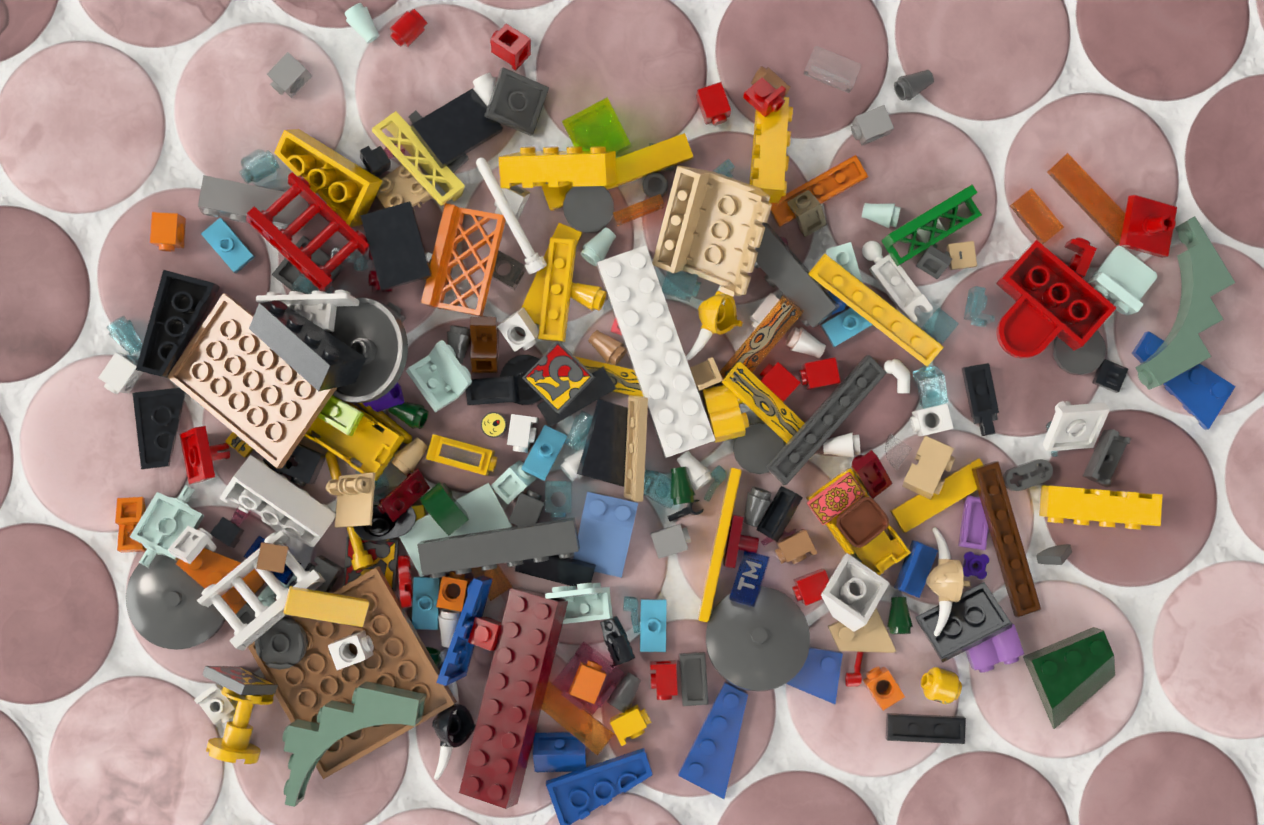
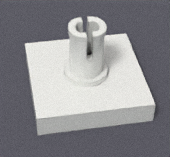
M1064 401L1059 402L1055 406L1056 413L1043 442L1046 451L1093 448L1110 411L1106 403L1071 405L1069 401L1065 403Z

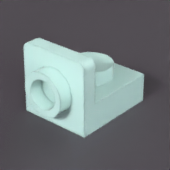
M521 460L509 467L491 485L507 505L536 480L535 476L521 470L524 464Z

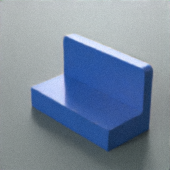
M912 540L909 547L911 553L905 557L894 588L920 598L938 550Z
M586 732L535 733L533 741L535 772H574L586 768Z

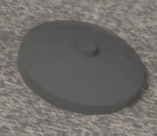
M356 298L359 300V306H337L334 332L328 333L367 359L356 382L337 387L333 396L348 402L366 403L381 398L399 381L407 361L408 340L402 321L390 307L376 300Z
M156 554L149 568L140 563L138 564L127 585L126 607L133 626L146 640L166 649H187L207 641L220 630L226 619L213 604L209 607L199 604L197 600L203 596L204 588L177 566L176 560L165 555Z
M755 586L754 589L745 587L730 593L715 607L706 628V648L712 665L726 681L748 691H769L788 683L801 670L809 653L810 632L803 612L787 595L768 587Z

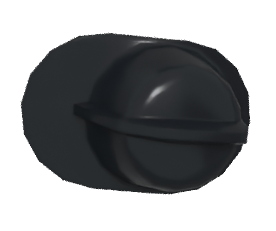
M373 505L372 525L354 526L353 528L359 537L370 543L382 545L388 543L393 538H398L408 533L415 524L416 515L414 509L410 506L392 522L386 512H380L377 505Z

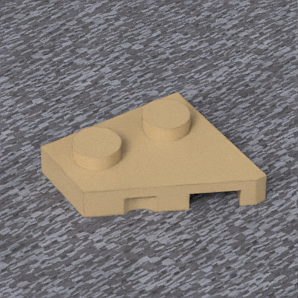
M875 608L867 624L855 632L839 621L828 625V629L839 651L896 652L877 608Z

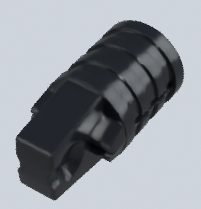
M614 616L612 619L600 622L604 641L608 647L613 665L617 666L634 659L633 649L618 617Z

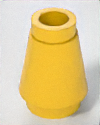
M572 282L570 297L591 311L595 309L600 311L607 296V292L603 291L602 287Z

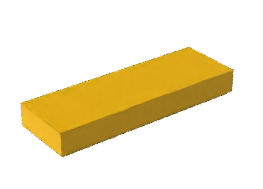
M290 586L283 612L286 615L363 627L369 601L362 598Z

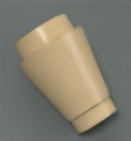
M416 437L414 441L393 455L394 459L391 461V464L405 476L409 472L413 473L428 446Z

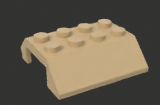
M677 166L652 264L671 273L683 270L721 285L720 292L732 297L746 295L751 279L748 272H753L758 255L755 248H760L765 231L762 223H767L772 204L769 202L770 196L758 187L713 171Z

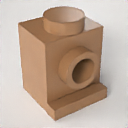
M801 529L775 542L778 549L774 551L781 564L790 561L793 564L807 558L805 554L808 552L811 555L817 554L805 529Z

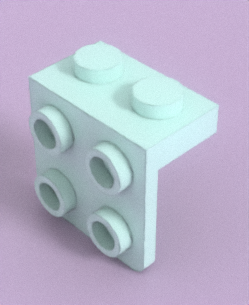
M1117 246L1111 251L1087 283L1117 307L1116 310L1119 313L1127 316L1137 313L1143 306L1140 299L1157 279V273L1125 248Z
M443 340L435 345L428 356L406 370L435 413L458 399L472 383L468 369L459 363L453 348Z
M601 583L577 584V590L576 586L553 587V593L545 594L546 599L559 598L568 601L563 624L613 618L610 587H601Z

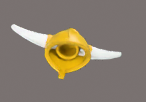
M721 285L714 296L703 301L698 307L699 318L702 323L701 331L694 346L686 355L687 360L692 359L706 345L714 333L721 335L727 333L735 326L742 327L743 322L737 320L734 298L720 292Z

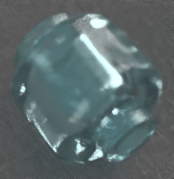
M256 149L241 159L242 169L239 173L246 184L252 182L253 185L262 187L277 177V169L280 167L269 150L265 152L262 149Z

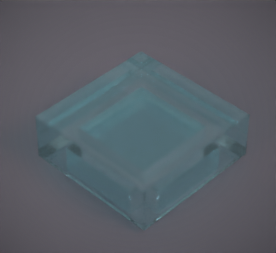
M937 308L923 325L922 329L940 344H943L959 323L942 309Z

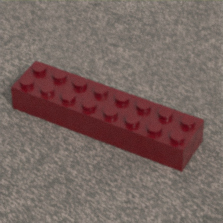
M510 588L459 790L460 794L504 809L518 804L568 601L559 598L546 599L545 594L524 588Z

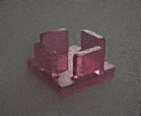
M583 641L553 680L552 684L562 691L561 695L580 710L584 708L593 715L599 707H602L614 691L616 684L624 675V671L614 666L611 661ZM588 660L600 664L602 666L601 670H604L606 673L595 704L569 693L580 662L587 664Z

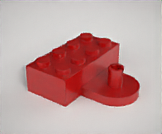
M1035 240L996 283L1016 301L998 323L996 331L997 340L1007 354L1020 359L1038 355L1056 336L1075 351L1084 346L1117 307L1038 240Z

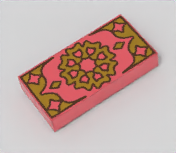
M848 472L808 501L807 504L820 523L824 525L865 495V493L851 473Z

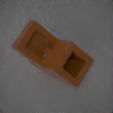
M470 317V360L472 373H498L499 329L497 327V317Z

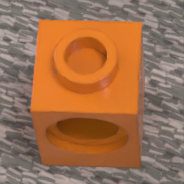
M152 212L150 243L158 246L160 251L175 252V248H184L186 218L178 213Z
M450 571L449 575L446 574V576L442 577L436 607L462 612L468 596L467 589L471 579L465 578V574H456V571ZM451 583L457 584L460 587L461 592L458 597H453L448 593V586Z
M588 660L587 664L580 662L569 689L570 695L595 704L606 677L605 671L601 670L602 665Z
M878 666L866 673L867 677L863 679V682L877 705L883 711L905 698L887 668L882 667L880 669ZM881 680H887V689L884 692H877V683Z

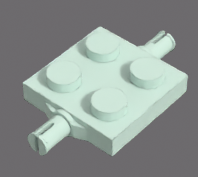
M185 485L178 498L167 497L159 492L155 494L130 535V538L141 543L147 549L139 561L140 564L149 568L156 554L168 556L176 561L179 560V558L173 556L168 551L169 547L187 526L197 529L204 518L202 513L191 509L187 504L193 492H195L194 489Z

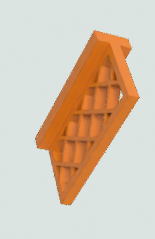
M445 203L430 263L432 277L426 279L421 300L422 304L437 309L483 316L506 222L503 215L461 208ZM464 215H469L473 217L475 224L465 231L462 223ZM490 220H497L496 229L488 235L483 225ZM480 229L484 238L473 245L469 235ZM465 239L469 249L459 256L456 251L457 244ZM488 243L490 253L482 260L477 250ZM473 253L478 263L467 270L463 260ZM459 264L463 274L453 280L450 275L451 269ZM481 268L484 272V278L476 285L471 275ZM467 278L472 288L461 295L456 285ZM453 289L457 299L450 304L443 303L445 293ZM474 293L478 297L476 310L470 309L465 302Z

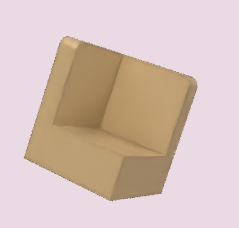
M713 357L690 367L698 392L723 381Z

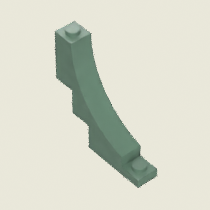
M1195 216L1175 228L1180 241L1188 249L1177 255L1181 274V299L1176 320L1169 335L1157 351L1146 361L1135 367L1140 382L1148 390L1164 384L1212 357L1198 334L1224 320L1210 297L1235 283Z

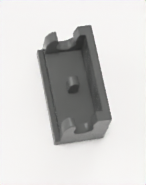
M1114 429L1103 430L1083 477L1104 487L1110 486L1112 483L1111 478L1126 445L1130 444L1131 438L1120 436V432Z

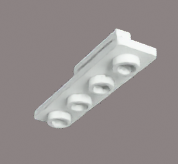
M335 290L334 294H328L323 291H312V294L291 291L289 295L267 292V295L256 297V301L259 303L279 300L326 332H334L337 306H359V300L345 290Z

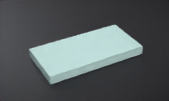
M489 482L456 499L467 512L469 520L450 536L512 527ZM428 514L415 521L412 529L399 538L420 577H423L417 544L425 540L450 536Z

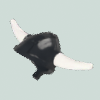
M456 681L449 684L448 687L457 702L438 713L432 722V727L440 739V756L434 776L435 780H439L451 757L453 747L456 748L464 744L476 726L470 711L465 706L459 704Z

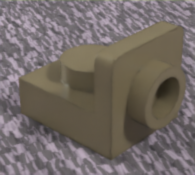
M809 190L787 202L789 208L796 216L800 232L804 237L827 225L821 203Z

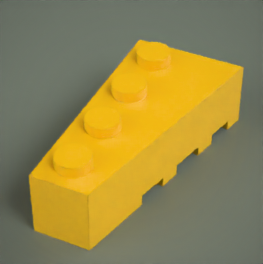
M784 97L785 103L777 112L772 111L766 117L757 110L755 111L749 184L760 188L770 196V203H779L781 196L786 195L787 181H785V171L787 172L789 156H786V147L790 146L791 131H787L788 122L792 121L793 107L789 106V97Z

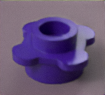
M970 551L964 554L963 575L966 577L970 575L977 576L978 579L986 578V565L990 561L989 557L986 554L979 556L974 555ZM974 563L978 564L977 568L973 567Z

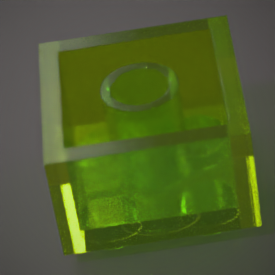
M608 97L562 121L573 145L582 146V151H590V147L606 146V151H616L617 155L632 147Z

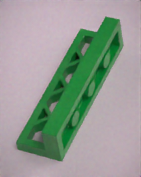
M973 184L891 232L881 240L896 266L901 265L929 248L930 245L936 244L982 216L972 200V197L978 193ZM964 202L972 214L968 218L957 216L958 206ZM939 217L951 220L947 231L936 228ZM933 222L932 227L926 226L929 223ZM919 229L930 231L927 243L915 241ZM935 233H939V234H940V235H938L937 237L934 238ZM898 242L910 244L908 254L902 258L893 246Z

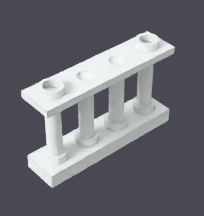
M280 530L278 533L270 534L264 542L284 545L291 538ZM260 548L216 585L212 584L205 588L202 592L203 596L197 600L203 606L209 607L213 604L235 630V636L229 641L236 649L242 651L286 615L283 611L289 588L285 589L271 571L256 569ZM288 550L285 564L298 578L296 580L298 583L293 587L316 590L326 581L314 569L311 572L305 571ZM253 569L259 573L277 595L276 601L269 607L264 606L243 581V578ZM233 586L256 613V618L249 624H243L221 597Z

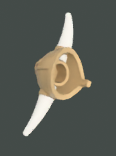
M934 527L932 531L938 545L939 560L938 566L928 575L926 583L938 596L940 606L939 618L934 635L939 636L949 618L952 603L959 602L963 587H970L971 582L963 581V568L960 560L951 559V554L944 537L938 528Z

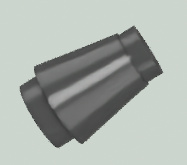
M930 70L900 76L898 81L894 83L895 93L902 101L911 100L933 84L934 77Z
M450 325V331H447V344L455 351L459 363L463 364L471 341L470 328Z
M752 487L751 492L747 494L744 523L758 527L759 522L772 502V499H770L771 492L762 488Z
M628 672L626 677L609 693L610 698L607 703L625 713L627 708H631L641 680Z

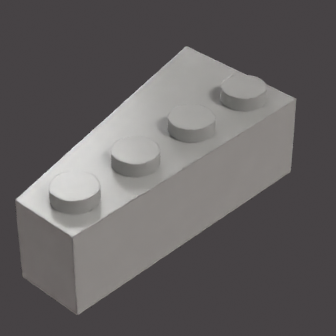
M203 175L198 207L204 215L228 217L230 220L245 223L247 212L254 206L259 211H265L285 192ZM298 195L273 218V224L285 229L308 208L309 203Z

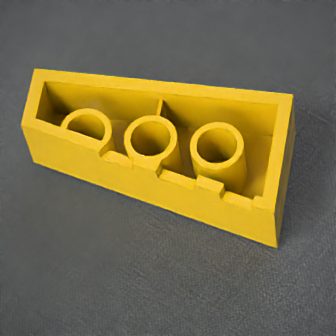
M284 130L274 153L297 176L304 177L309 182L310 189L317 193L350 227L362 225L361 215L368 213L383 180L302 130Z
M534 146L520 147V152L498 157L500 187L511 188L512 186L522 184V188H533L534 186H544L546 183H548L549 187L568 186L569 183H572L573 187L607 186L617 183L616 151H606V146L590 147V151H582V146L566 147L567 151H559L558 146L543 147V151H536Z
M1041 485L1039 516L1048 517L1047 522L1064 523V518L1073 519V524L1089 525L1091 520L1099 521V526L1115 527V523H1125V528L1141 530V525L1161 526L1163 494Z

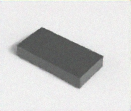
M705 652L679 653L682 705H709Z

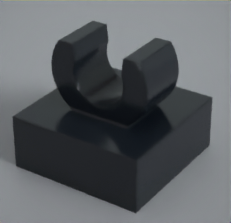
M1104 359L1097 369L1092 383L1118 393L1128 368Z

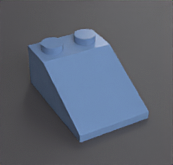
M588 491L578 533L580 549L579 552H574L575 556L573 559L595 564L594 572L622 578L638 502Z

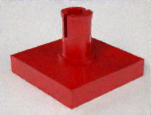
M1138 195L1128 196L1119 246L1161 258L1168 257L1173 229L1176 225L1177 207Z
M206 426L195 427L179 434L189 484L200 483L214 478L215 473L212 461L230 458V451L218 453V451L230 449L228 443L209 446Z

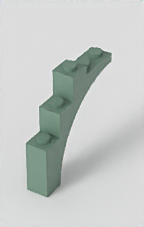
M366 681L354 690L352 704L331 700L321 707L317 716L318 723L297 719L289 724L283 733L284 751L294 754L291 755L288 763V769L291 771L290 777L284 786V795H286L285 805L295 807L304 799L307 785L316 765L336 741L352 732L375 725L403 724L415 726L422 720L426 694Z

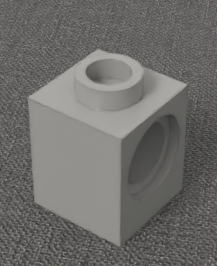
M288 52L267 73L273 80L270 85L280 95H283L285 92L291 98L312 77L308 70Z
M885 105L856 116L851 126L853 137L855 140L860 141L861 146L889 135L894 129Z
M680 524L651 533L659 559L688 550L687 543L691 542L687 527L682 529Z

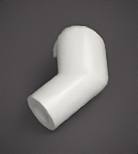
M898 359L887 360L884 364V370L897 378V393H910V371Z

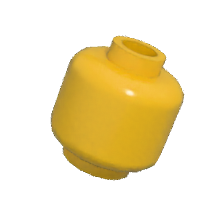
M933 667L921 678L923 693L929 700L950 704L957 700L961 694L962 684L955 672L940 667Z

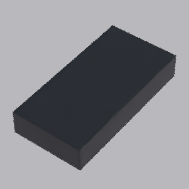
M516 376L471 379L472 383L466 389L467 405L518 401Z
M781 486L756 530L778 542L803 497Z

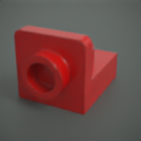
M762 77L744 92L743 98L766 117L772 111L777 112L784 105L786 88L781 86L776 90Z
M1077 237L1066 242L1065 248L1078 253L1073 255L1068 267L1083 278L1086 276L1097 248L1091 246L1088 240Z

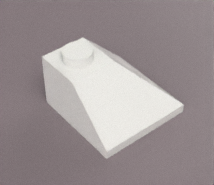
M846 553L821 596L831 615L855 632L867 624L889 582Z

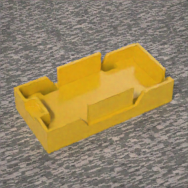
M348 401L345 402L364 413L353 436H348L317 417L304 436L317 442L360 473L374 472L375 481H378L405 437ZM378 424L385 430L382 433L380 430L376 429L374 425ZM312 431H314V432H316L317 434H319V435L321 436V438L319 439V438L314 437V436L312 435V434H313ZM353 458L363 463L362 466L360 467L357 464H355L353 462Z
M847 468L806 497V499L810 501L848 472L851 473L865 493L863 497L869 496L851 468ZM845 510L825 524L845 554L848 553L850 555L855 552L861 563L879 576L886 569L911 553L890 525L886 529L894 537L892 540L883 531L867 545L858 548L850 544L836 525L837 518Z

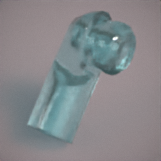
M333 248L331 258L342 248ZM354 251L343 262L354 263L356 271H365L368 269L367 262L369 260L365 254L362 255Z

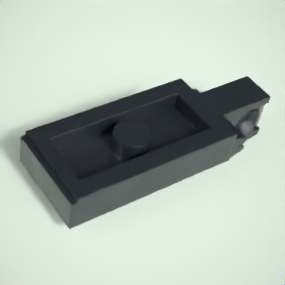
M985 363L963 367L962 373L971 418H973L974 424H979L981 436L995 434L993 421L998 420L997 414L999 409L990 365Z

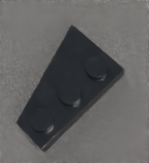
M181 388L132 393L141 470L169 467L186 392Z

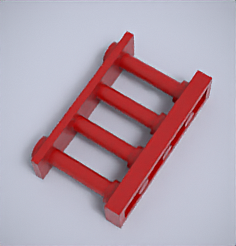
M291 172L288 175V184L291 188L265 211H259L254 206L247 212L246 221L320 291L326 292L332 285L331 273L356 249L362 255L366 254L369 244L362 232L359 230L355 232L310 189L311 186L304 177H298ZM300 195L310 206L288 227L279 230L273 224V218ZM319 213L330 224L304 248H298L292 242V237ZM338 231L349 242L324 266L320 265L318 267L311 260V255Z

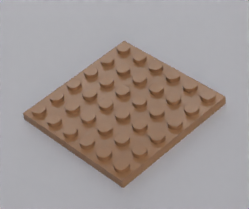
M379 566L333 592V594L362 598L369 601L363 627L298 616L291 617L300 623L305 630L308 645L306 654L300 662L290 668L281 670L270 668L262 658H259L255 649V641L248 646L265 678L278 685L275 696L291 723L297 719L318 723L317 716L320 708L331 700L352 704L354 690L366 681L426 694L422 720L415 726L457 702L448 685L444 686L436 683L440 671L406 612L401 607L398 598ZM365 630L366 635L372 639L374 655L364 661L337 670L328 645L336 640ZM350 643V652L354 655H357V647L354 644ZM383 724L352 732L336 741L319 760L316 768L322 778L325 779L415 726Z

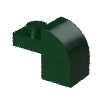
M439 482L420 498L427 512L448 536L469 520L467 512L455 500L451 489L445 483L441 484Z

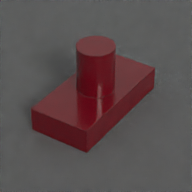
M872 450L865 455H858L853 459L851 467L872 499L893 484L878 456Z
M732 515L723 563L725 567H736L738 550L757 553L759 538L741 535L744 519L742 516Z

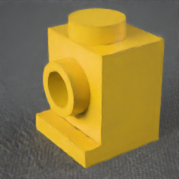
M638 704L627 709L625 713L621 712L610 718V724L621 746L626 744L627 737L630 736L631 739L642 735L647 725L652 723L646 709L640 710Z

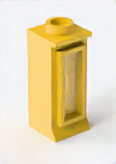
M433 434L426 459L488 476L489 471L494 472L498 457L494 456L495 451Z

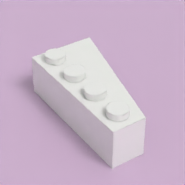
M252 455L247 458L219 498L226 503L232 500L240 504L238 509L247 514L251 510L261 515L262 522L270 526H282L284 533L311 547L316 545L336 517V514L327 505L319 503L308 492L299 489L290 483L285 476L276 473L267 467L262 460L256 459Z

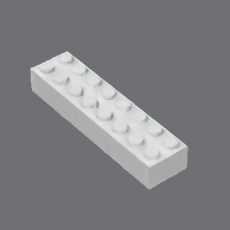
M646 245L597 262L598 271L642 394L648 398V411L664 457L667 458L715 441Z

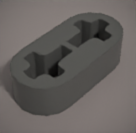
M1043 459L1032 460L1013 467L1003 475L1005 486L1011 491H1022L1041 484L1052 477L1053 467L1047 460ZM1037 464L1040 467H1045V471L1042 472L1043 477L1040 475L1031 476L1030 472L1037 470ZM1013 473L1019 476L1025 475L1024 479L1018 481L1019 486L1010 483Z

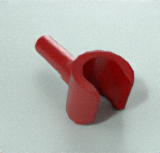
M857 652L854 673H846L845 675L847 687H857L862 682L860 668L864 652Z

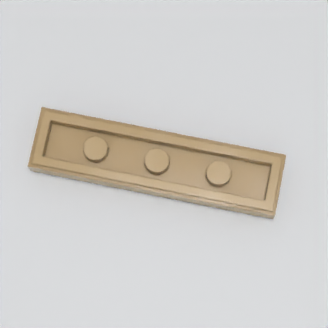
M642 396L628 397L624 498L635 502H642L644 496L648 398Z

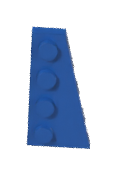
M483 575L474 578L470 582L467 589L468 596L436 683L447 686L467 676L475 646L468 643L475 617H483L493 578Z
M724 682L678 772V776L722 799H725L748 693Z

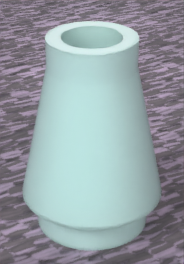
M362 3L352 6L345 12L346 22L364 38L367 44L380 36L368 8L364 7Z
M865 203L862 218L890 228V226L897 227L901 207L895 206V203Z
M605 227L599 234L582 246L581 256L591 265L597 266V262L604 260L616 235Z

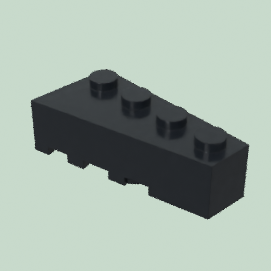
M163 270L138 359L137 371L168 378L167 376L182 355L220 286L212 282Z
M279 300L259 303L249 326V329L318 392L355 383L367 359Z

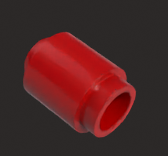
M412 9L410 12L406 11L390 27L392 32L390 37L398 46L401 47L404 44L406 47H409L425 31L424 27L428 23L415 9Z

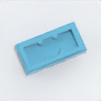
M221 217L201 233L234 273L240 271L255 258L253 253Z
M849 308L822 324L821 327L832 346L836 347L873 324L855 310Z
M544 425L521 470L545 481L567 439V435Z
M414 577L412 624L415 629H439V607L436 606L441 577Z
M641 599L640 652H666V599Z

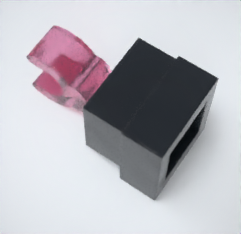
M367 146L360 150L361 161L368 172L376 177L391 169L390 159L396 158L387 147L383 150L379 146L371 150ZM405 148L400 151L405 155Z
M237 507L232 519L228 520L222 517L210 534L227 546L235 548L240 541V536L245 531L239 526L252 511L250 510L247 514Z

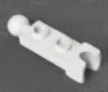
M868 241L863 245V256L875 263L869 269L899 309V312L915 323L917 322V317L914 314L915 307L919 308L923 313L933 310L932 305L924 294H921L900 265L896 266L890 254L883 258L881 255L882 247L878 242Z

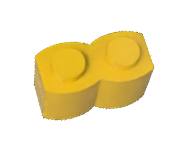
M726 385L704 389V403L715 437V443L745 436V428L749 427L746 412L741 413L739 404H743V402Z

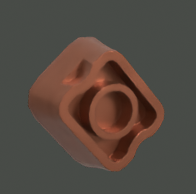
M863 497L840 514L836 525L850 544L861 548L886 530L889 526V518L875 500L871 497Z

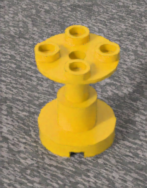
M223 686L221 689L222 695L236 700L238 703L233 721H229L226 724L223 738L209 739L206 752H209V756L229 763H236V759H245L244 764H255L259 760L261 750L256 745L249 743L253 727L249 725L250 716L254 704H272L274 702V694L240 695Z

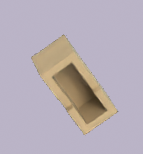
M925 436L915 457V460L919 462L917 465L911 464L902 487L930 500L933 493L939 495L945 480L940 478L944 470L950 471L955 457L951 456L954 448Z

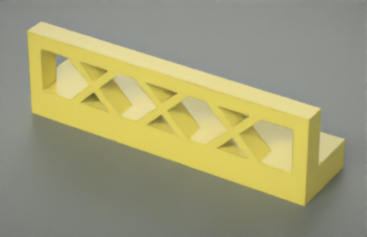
M396 111L372 128V132L440 206L450 199L455 202L462 196L465 185L447 166L442 169L411 130L408 123ZM386 128L394 137H387L382 130ZM402 145L411 156H404L400 151V146ZM418 163L429 175H423L418 171ZM435 182L446 192L444 196H441L435 189Z

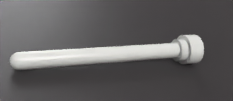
M478 158L476 165L526 257L524 259L526 262L524 266L527 272L532 274L547 266V263L542 255L539 256L538 252H534L487 161L484 158Z

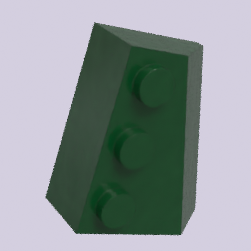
M1095 627L1023 656L1053 729L1059 726L1115 676L1114 653L1104 630Z

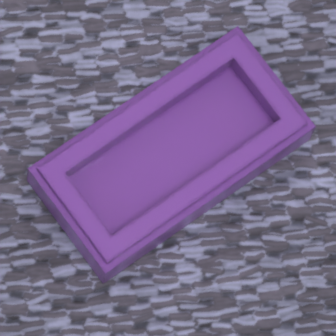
M966 496L958 546L986 550L989 527L980 497Z

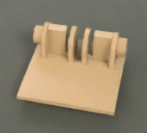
M403 165L381 179L383 182L377 192V197L385 208L409 201L413 207L418 205L420 208L422 207L420 202L424 204L428 200L433 199ZM418 167V171H419L421 174H423V172L421 171V169Z
M374 472L339 476V480L332 479L326 484L327 492L337 496L335 528L372 525L375 489Z

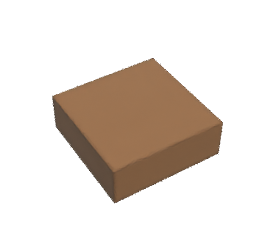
M261 542L256 569L284 573L289 546Z

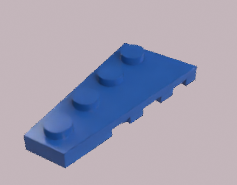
M1147 331L1143 334L1132 354L1140 363H1143L1157 351L1164 340ZM1200 363L1163 384L1164 388L1183 404L1182 407L1199 421V425L1204 430H1209L1236 387Z
M810 647L803 667L786 684L836 704L843 653Z
M642 748L547 780L546 786L560 825H571L577 820H582L589 816L590 812L599 806L608 804L615 796L622 792H627L651 777L653 773L645 749Z

